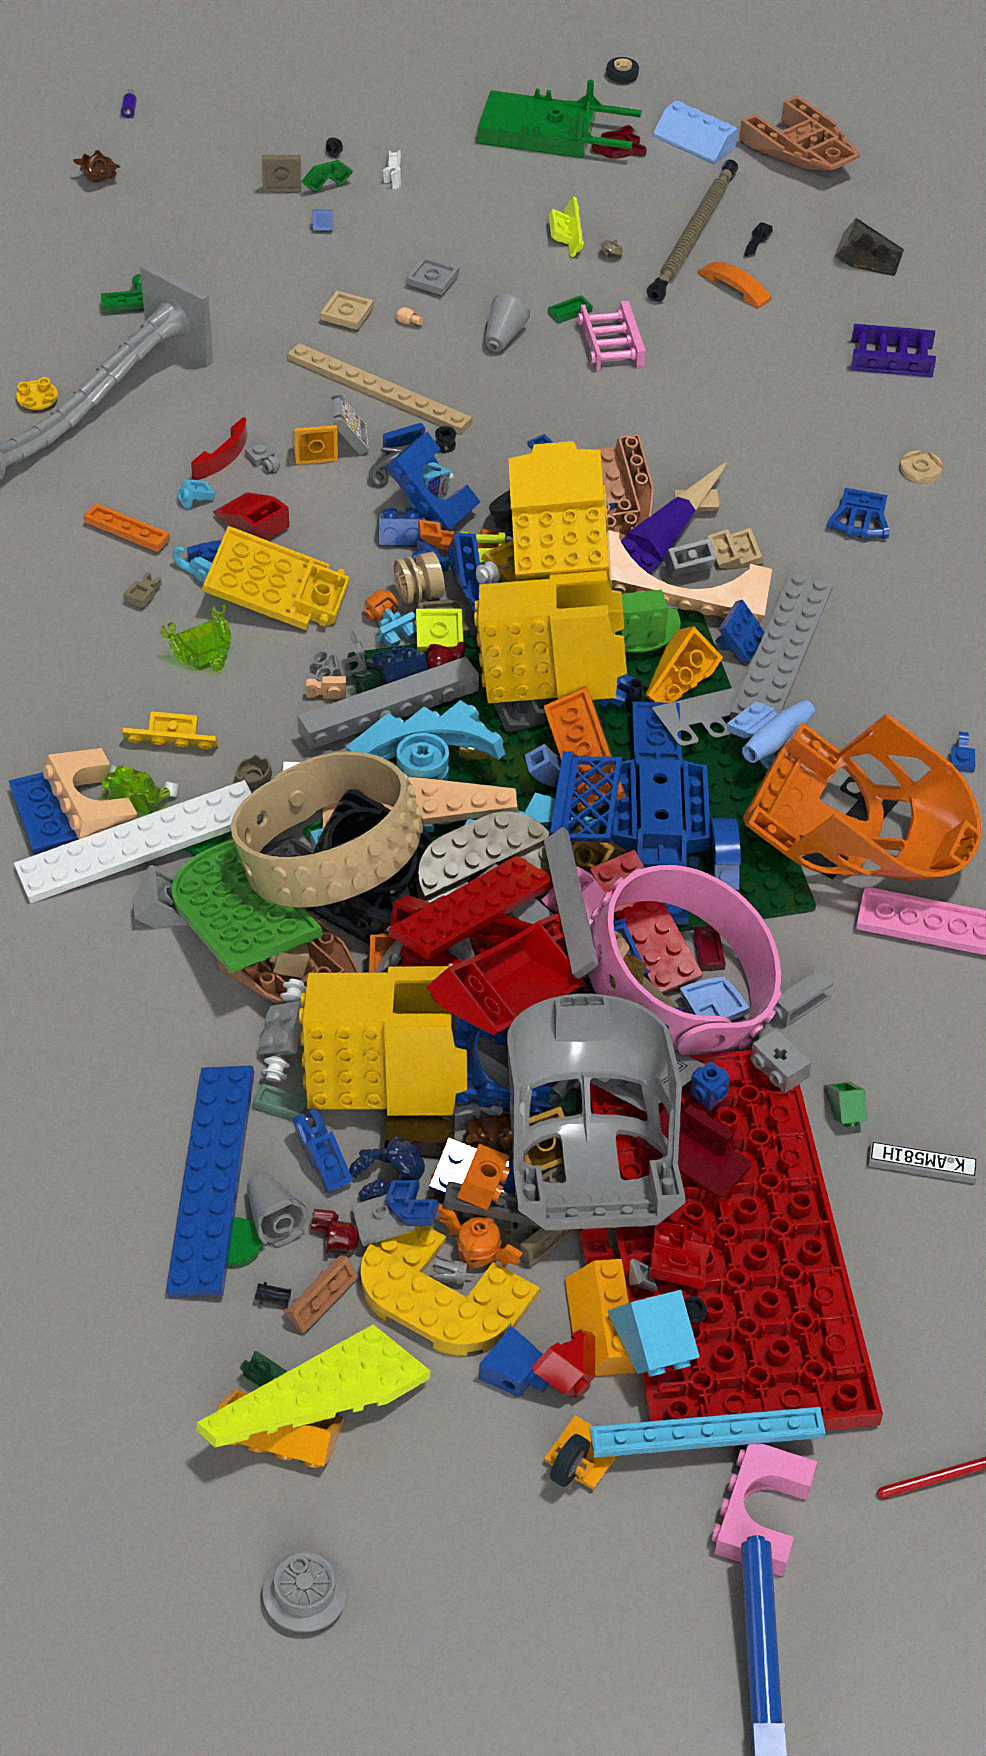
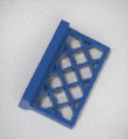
M563 751L551 824V835L561 827H564L569 833V829L578 823L583 830L577 834L569 833L571 842H611L623 762L622 757L574 756L572 751ZM579 765H590L592 767L584 775L578 771ZM606 765H616L615 770L608 775L601 769ZM595 773H598L603 779L593 785L588 779ZM584 782L589 789L579 795L575 788ZM609 783L612 786V790L603 795L598 789ZM595 793L600 799L589 805L584 799ZM581 802L586 809L576 815L572 808ZM605 803L610 808L601 816L595 809ZM592 813L597 819L587 826L582 819ZM601 823L607 828L606 834H595L592 831Z

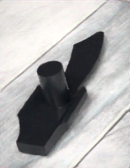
M763 222L756 226L752 231L753 239L745 249V257L756 253L760 242L767 240L773 232V226Z

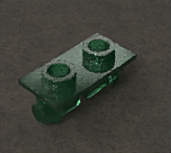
M254 1351L251 1360H245L240 1366L243 1376L259 1387L288 1372L258 1351Z

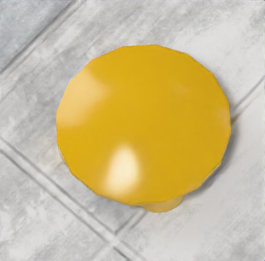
M47 377L29 382H20L17 385L16 399L26 409L43 410L53 405L58 398V390Z

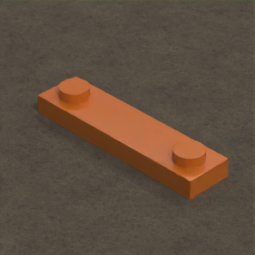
M97 503L84 515L85 523L155 552H159L170 540V533Z

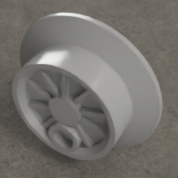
M311 1552L292 1554L277 1562L267 1574L263 1585V1602L269 1616L283 1628L295 1632H313L330 1625L343 1611L348 1596L346 1578L339 1566L331 1559Z

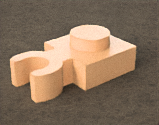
M324 676L322 681L307 679L306 697L314 698L318 695H323V700L345 699L346 676Z

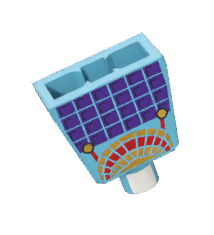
M434 462L424 465L423 480L427 489L434 496L444 499L447 495L449 481L453 479L452 471ZM408 498V505L412 506L413 508H416L414 504L411 502V500Z

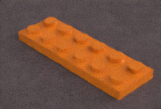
M587 687L544 705L561 760L563 751H572L574 756L612 757ZM579 765L578 771L584 775L592 767L590 765ZM606 765L601 770L608 775L615 770V765ZM595 773L588 780L594 785L603 778L598 773ZM621 780L617 801L626 797ZM583 782L575 788V791L581 795L589 787ZM606 783L598 790L605 795L612 790V786ZM593 793L584 800L589 805H592L600 798ZM581 802L577 805L579 813L586 809ZM605 803L602 804V805H601L600 807H598L597 809L606 806V804H605Z

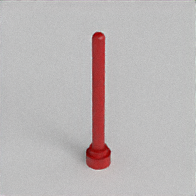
M986 1457L880 1487L877 1490V1495L885 1499L986 1469Z

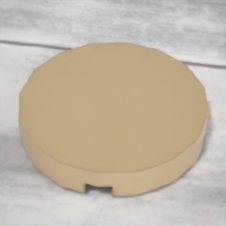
M921 450L911 451L903 456L900 463L902 475L915 483H932L942 475L943 463L938 456L931 452L926 454Z

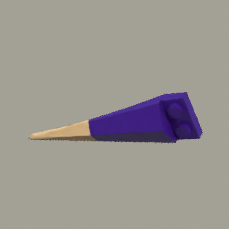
M724 462L633 528L621 540L623 547L630 557L648 574L651 575L659 567L668 549L673 546L727 466V462Z

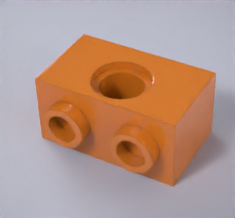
M479 1144L457 1198L488 1210L492 1200L498 1201L503 1186L498 1184L499 1182L505 1183L511 1169L506 1167L509 1155Z

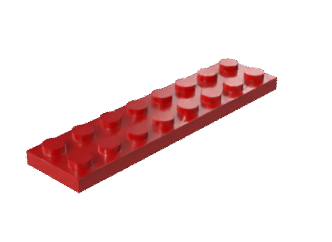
M516 855L391 926L388 936L425 959L430 960L554 887L552 876L543 869H539L527 862L526 859Z

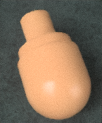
M402 307L396 313L397 320L402 324L412 326L423 323V318L417 316V312L412 309Z

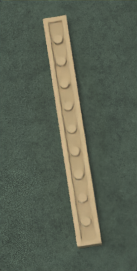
M298 343L287 353L288 361L441 427H452L457 434L461 435L472 424V417L303 344Z

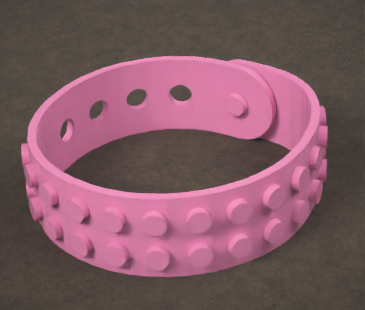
M658 865L637 869L625 879L623 877L619 878L611 887L614 892L607 891L601 900L600 905L603 907L601 908L597 905L590 916V919L593 920L590 930L598 966L588 972L596 994L630 1000L655 1013L669 1026L668 1030L671 1035L673 1048L678 1050L681 1055L734 1052L738 1048L741 1051L752 1043L750 1036L752 1038L757 1037L764 1029L765 1024L762 1022L768 1024L776 1013L773 1008L781 996L779 955L773 936L763 918L740 893L728 884L697 869L678 865ZM637 901L663 902L687 910L711 925L729 943L744 968L751 1001L749 1021L732 1023L730 1019L723 1016H703L685 1013L664 1004L650 994L631 974L620 954L614 932V908ZM610 975H612L615 980V989L612 987L610 983Z

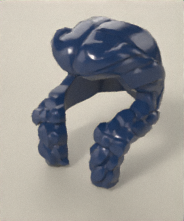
M396 1136L390 1140L387 1148L362 1149L359 1152L360 1157L355 1162H352L349 1168L350 1174L357 1178L375 1160L390 1163L400 1173L399 1180L419 1181L425 1172V1163L414 1142L403 1140L400 1136ZM377 1179L365 1185L358 1193L361 1201H367L387 1194L391 1182Z

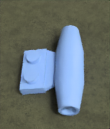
M803 700L777 714L774 708L755 701L727 723V732L744 739L752 737L743 747L742 753L746 760L755 763L777 752L800 723L803 722L807 725L815 715V708L812 703Z

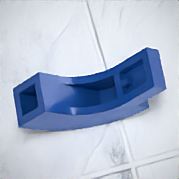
M710 818V842L713 847L714 877L728 884L734 890H739L741 855L736 818Z

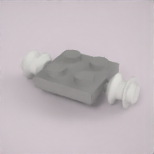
M290 979L289 982L283 983L287 992L281 993L280 997L286 1003L270 1006L265 1017L266 1024L259 1041L258 1055L266 1058L264 1062L268 1064V1069L262 1070L261 1073L266 1076V1080L279 1083L281 1079H287V1075L283 1073V1070L289 1068L290 1064L284 1059V1056L297 1053L302 1024L299 1023L301 993L306 992L307 988L304 986L305 983L297 979Z

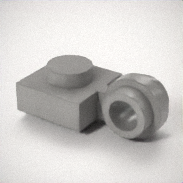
M263 441L245 449V456L256 467L263 465L267 473H274L280 468L278 458Z

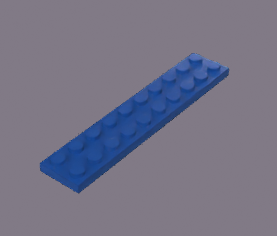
M253 1065L201 1068L167 1284V1294L169 1297L224 1295L255 1071Z

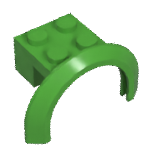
M662 589L622 594L624 629L619 631V635L624 636L625 652L645 653L666 646L676 631L680 629L681 623L677 608L668 609Z

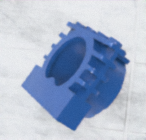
M450 1012L455 1047L467 1050V1091L457 1093L455 1103H468L469 1101L477 1103L479 1107L490 1108L499 1106L502 1107V1110L510 1112V1089L496 1084L487 1076L477 1054L478 1039L488 1038L497 1045L507 1043L509 1028L492 1035ZM551 1082L532 1089L531 1116L551 1109V1103L549 1102L550 1095L552 1094Z

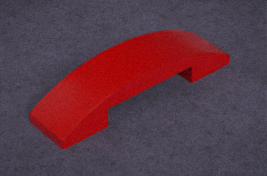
M242 417L230 428L231 437L212 454L203 451L191 462L193 480H200L221 471L238 457L247 440V419L245 417Z

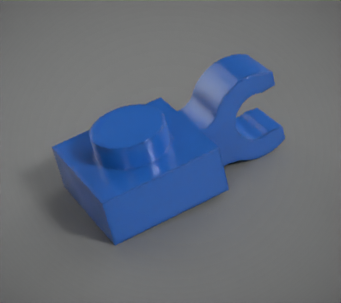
M959 732L957 747H951L950 762L958 771L974 772L976 767L975 749L968 748V732Z

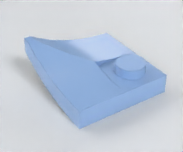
M725 977L705 979L680 988V995L694 1015L723 1016L732 1021L749 1013V1006L737 989Z

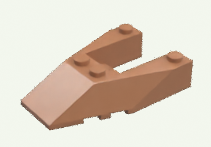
M798 95L783 101L781 121L789 126V128L783 131H779L757 114L741 120L739 140L752 149L803 169L832 171L860 158V154L850 141L847 142L844 138V132L842 130L839 131L836 127L837 123Z

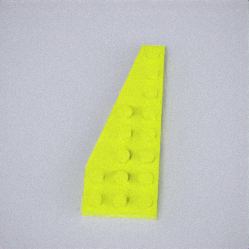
M372 1324L198 1421L196 1431L216 1448L248 1440L250 1434L262 1431L271 1434L278 1432V1427L290 1424L292 1428L334 1418L337 1412L349 1409L353 1412L361 1411L364 1405L376 1403L377 1406L385 1405L429 1380L431 1370Z

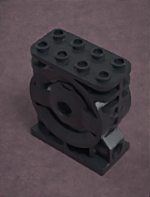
M347 790L337 803L329 821L325 825L313 854L342 845L341 843H347L363 835L380 823L391 810L382 803L367 797L359 790ZM423 828L417 849L409 861L397 873L378 886L346 900L304 908L370 945V935L384 933L390 926L394 900L406 889L415 870L419 866L423 853L432 840L431 836Z

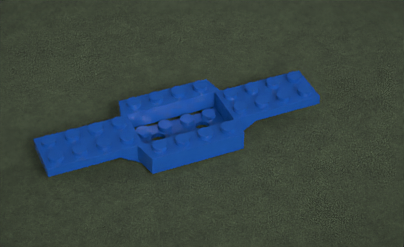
M633 702L632 704L633 759L622 762L620 780L626 797L617 801L611 840L626 851L635 850L644 868L658 865L687 867V854L708 851L711 840L707 765L683 760L681 745L677 743L652 709L655 706L668 704L663 702ZM675 703L680 720V705ZM681 731L677 733L679 739H681ZM636 777H639L641 828L638 831ZM655 777H664L667 781L663 784H658L653 779ZM681 778H682V795H681ZM682 797H683V818H682ZM663 812L666 813L668 818L660 820L655 817V814ZM664 903L675 924L688 925L689 911Z

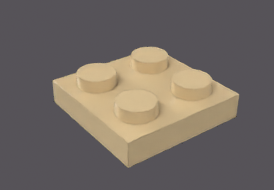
M336 291L321 311L320 320L358 330L373 309L374 301Z

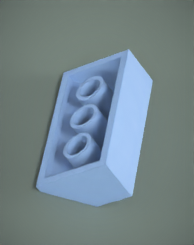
M676 100L665 108L653 132V136L715 164L736 148L738 128Z

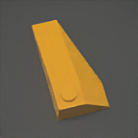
M694 626L677 630L665 648L646 696L651 702H675L686 691L697 686V683L712 675L723 656Z

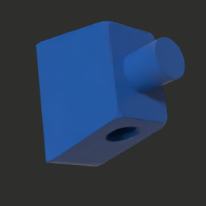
M512 1326L479 1364L480 1380L515 1396H522L530 1385L541 1393L549 1386L548 1382L531 1369L543 1355L542 1352Z

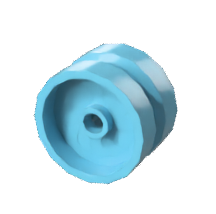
M414 733L405 737L398 744L396 766L402 773H406L409 777L447 781L449 777V749L443 739L434 734Z

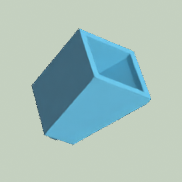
M681 1290L630 1302L608 1310L609 1317L637 1374L648 1371L649 1377L666 1373L665 1367L673 1365L674 1370L691 1366L690 1360L700 1357Z

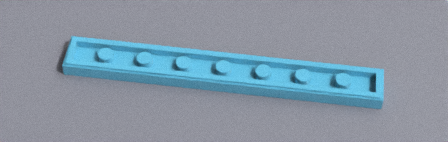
M820 1407L590 1427L594 1458L824 1438L826 1433Z

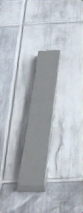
M561 827L546 838L544 844L572 974L579 979L597 967L598 961L569 833L564 827Z

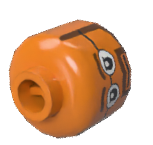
M380 589L365 600L366 609L364 613L370 621L376 620L379 622L383 620L382 614L384 611L390 610L393 614L397 612L398 601L389 590L384 591Z

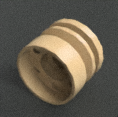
M433 551L417 555L416 564L411 556L406 557L405 560L402 558L394 560L395 586L404 605L413 604V601L415 603L421 602L422 593L426 600L444 596L443 572L440 562Z

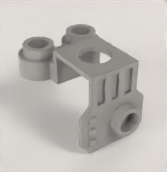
M353 630L350 631L356 653L355 656L339 661L335 652L329 654L326 650L317 651L312 656V662L316 669H318L315 674L317 681H322L324 676L339 675L346 676L347 678L367 670L364 648L361 641L357 640ZM358 662L356 669L346 670L348 663Z

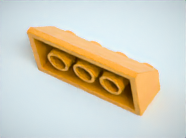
M622 1259L593 1261L565 1278L572 1334L582 1329L595 1335V1376L635 1373V1368L608 1313V1310L629 1303Z
M234 1389L219 1403L218 1410L248 1393ZM335 1416L334 1418L292 1428L290 1424L278 1427V1432L267 1434L266 1431L250 1434L248 1440L228 1445H246L253 1452L263 1453L268 1451L276 1453V1457L280 1459L292 1460L294 1458L304 1461V1464L309 1467L318 1468L325 1466L331 1459L344 1418Z

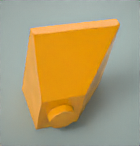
M337 425L293 429L292 444L296 465L338 461Z

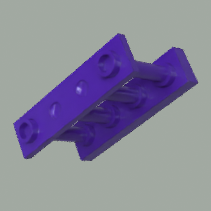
M854 324L851 342L858 343V349H853L851 370L933 377L936 356L928 355V349L933 348L935 330ZM867 344L879 345V351L867 350ZM887 345L899 346V353L887 352ZM907 347L920 348V354L907 353Z

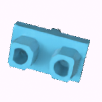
M390 610L384 611L382 614L383 620L379 621L381 626L379 628V635L375 637V640L378 644L384 642L387 647L391 648L400 644L401 639L398 636L400 633L407 640L415 638L417 636L414 623L416 615L412 611L401 617L399 612L393 614Z

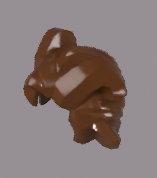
M95 150L91 156L83 154L81 159L73 160L75 164L80 165V171L95 183L104 181L109 177H115L117 175L115 169L120 168V165L114 163L110 157H105L100 150Z
M502 1114L500 1117L492 1115L484 1119L475 1118L467 1123L466 1132L468 1136L465 1139L466 1144L473 1145L476 1149L479 1144L506 1154L509 1150H512L510 1115Z

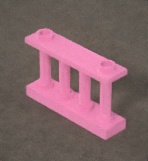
M621 301L620 310H617V312L588 315L586 306L581 305V313H578L577 321L578 325L582 326L590 351V363L594 364L596 372H600L601 361L627 358L634 360L636 368H644L646 350L629 301ZM615 320L621 322V325L592 327L591 324L593 322ZM614 333L625 335L622 338L596 340L595 335ZM625 345L630 348V350L600 352L599 349Z

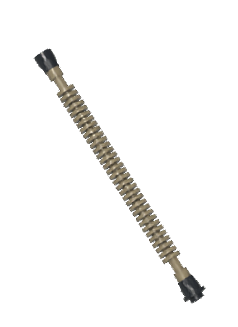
M729 159L724 162L719 178L714 179L661 268V275L648 286L647 295L653 301L658 302L665 298L669 280H672L677 274L727 189V182L736 174L738 164L734 160Z

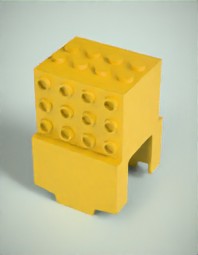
M574 441L535 444L532 453L508 458L516 580L549 579V574L607 570L611 590H613L605 485H603L601 450L577 449Z
M607 570L549 574V579L479 584V600L475 601L474 618L475 626L478 629L477 644L480 647L479 661L483 672L482 686L486 687L488 703L549 698L560 699L585 687L588 688L592 700L616 698L617 677L627 674L624 636L615 635V632L624 629L622 593L611 590Z
M450 966L388 967V973H308L306 992L301 993V1008L299 1009V1023L302 1024L303 1029L301 1030L300 1040L301 1046L304 1048V1052H302V1068H305V1073H303V1089H307L308 1109H387V1116L453 1115L456 1094L467 1091V1050L455 1047L451 1027V1014L432 999L431 992L426 987Z

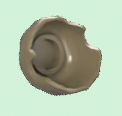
M255 754L251 758L240 762L235 774L238 782L245 780L250 790H256L271 780L272 768L267 757L263 759Z

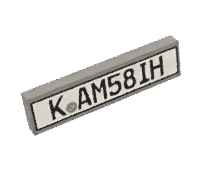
M871 1140L868 1167L975 1184L978 1157Z

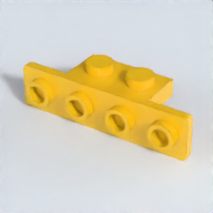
M151 711L148 730L122 728L124 738L132 743H141L142 741H151L154 745L174 743L175 746L186 748L188 745H196L204 750H210L212 747H218L219 745L216 736L197 734L199 718L196 715Z

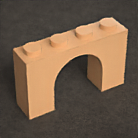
M102 748L49 754L46 765L43 766L44 778L48 779L52 793L58 798L61 810L66 814L70 828L75 831L78 839L137 818V812L129 797L99 801L87 798L76 790L75 787L79 785L106 781L110 763Z

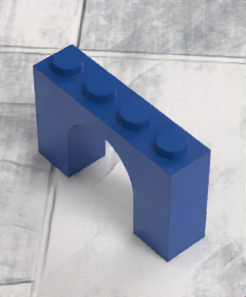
M426 432L390 461L385 468L426 521L439 522L441 530L449 531L481 501L468 484L457 490L448 499H440L427 489L423 480L424 465L441 449L431 435Z

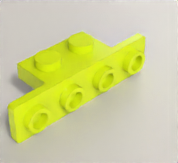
M573 196L565 207L564 213L552 209L548 214L551 238L557 242L567 244L571 257L580 252L584 245L577 197Z

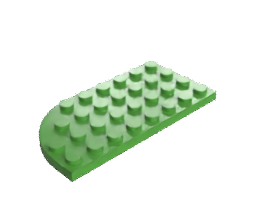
M233 839L208 848L191 858L180 868L173 880L171 892L176 910L229 973L240 971L254 963L265 961L269 957L287 952L291 948L309 943L323 936L322 927L303 907H288L271 903L260 897L251 888Z

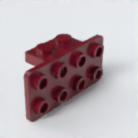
M690 1104L684 1110L683 1116L680 1115L678 1151L680 1174L716 1198L722 1199L750 1170L751 1161L732 1149L734 1133L726 1125L710 1118L703 1110H698ZM665 1108L659 1113L660 1128L662 1134L668 1139L669 1113ZM637 1136L636 1143L638 1146L658 1159L663 1158L661 1152L650 1145L647 1140Z

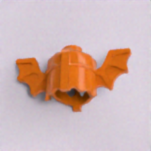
M442 1204L439 1205V1221L446 1224L449 1229V1235L457 1236L458 1254L462 1262L467 1263L466 1270L469 1271L471 1267H484L496 1261H499L503 1267H506L508 1263H512L515 1266L518 1265L520 1262L519 1258L523 1253L509 1244L502 1249L500 1248L502 1241L495 1220L490 1217L471 1218L461 1225L454 1211L443 1208Z

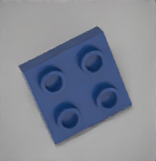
M743 599L735 601L718 629L722 635L717 637L715 642L723 643L720 647L721 650H733L742 664L748 663L751 660L765 632Z

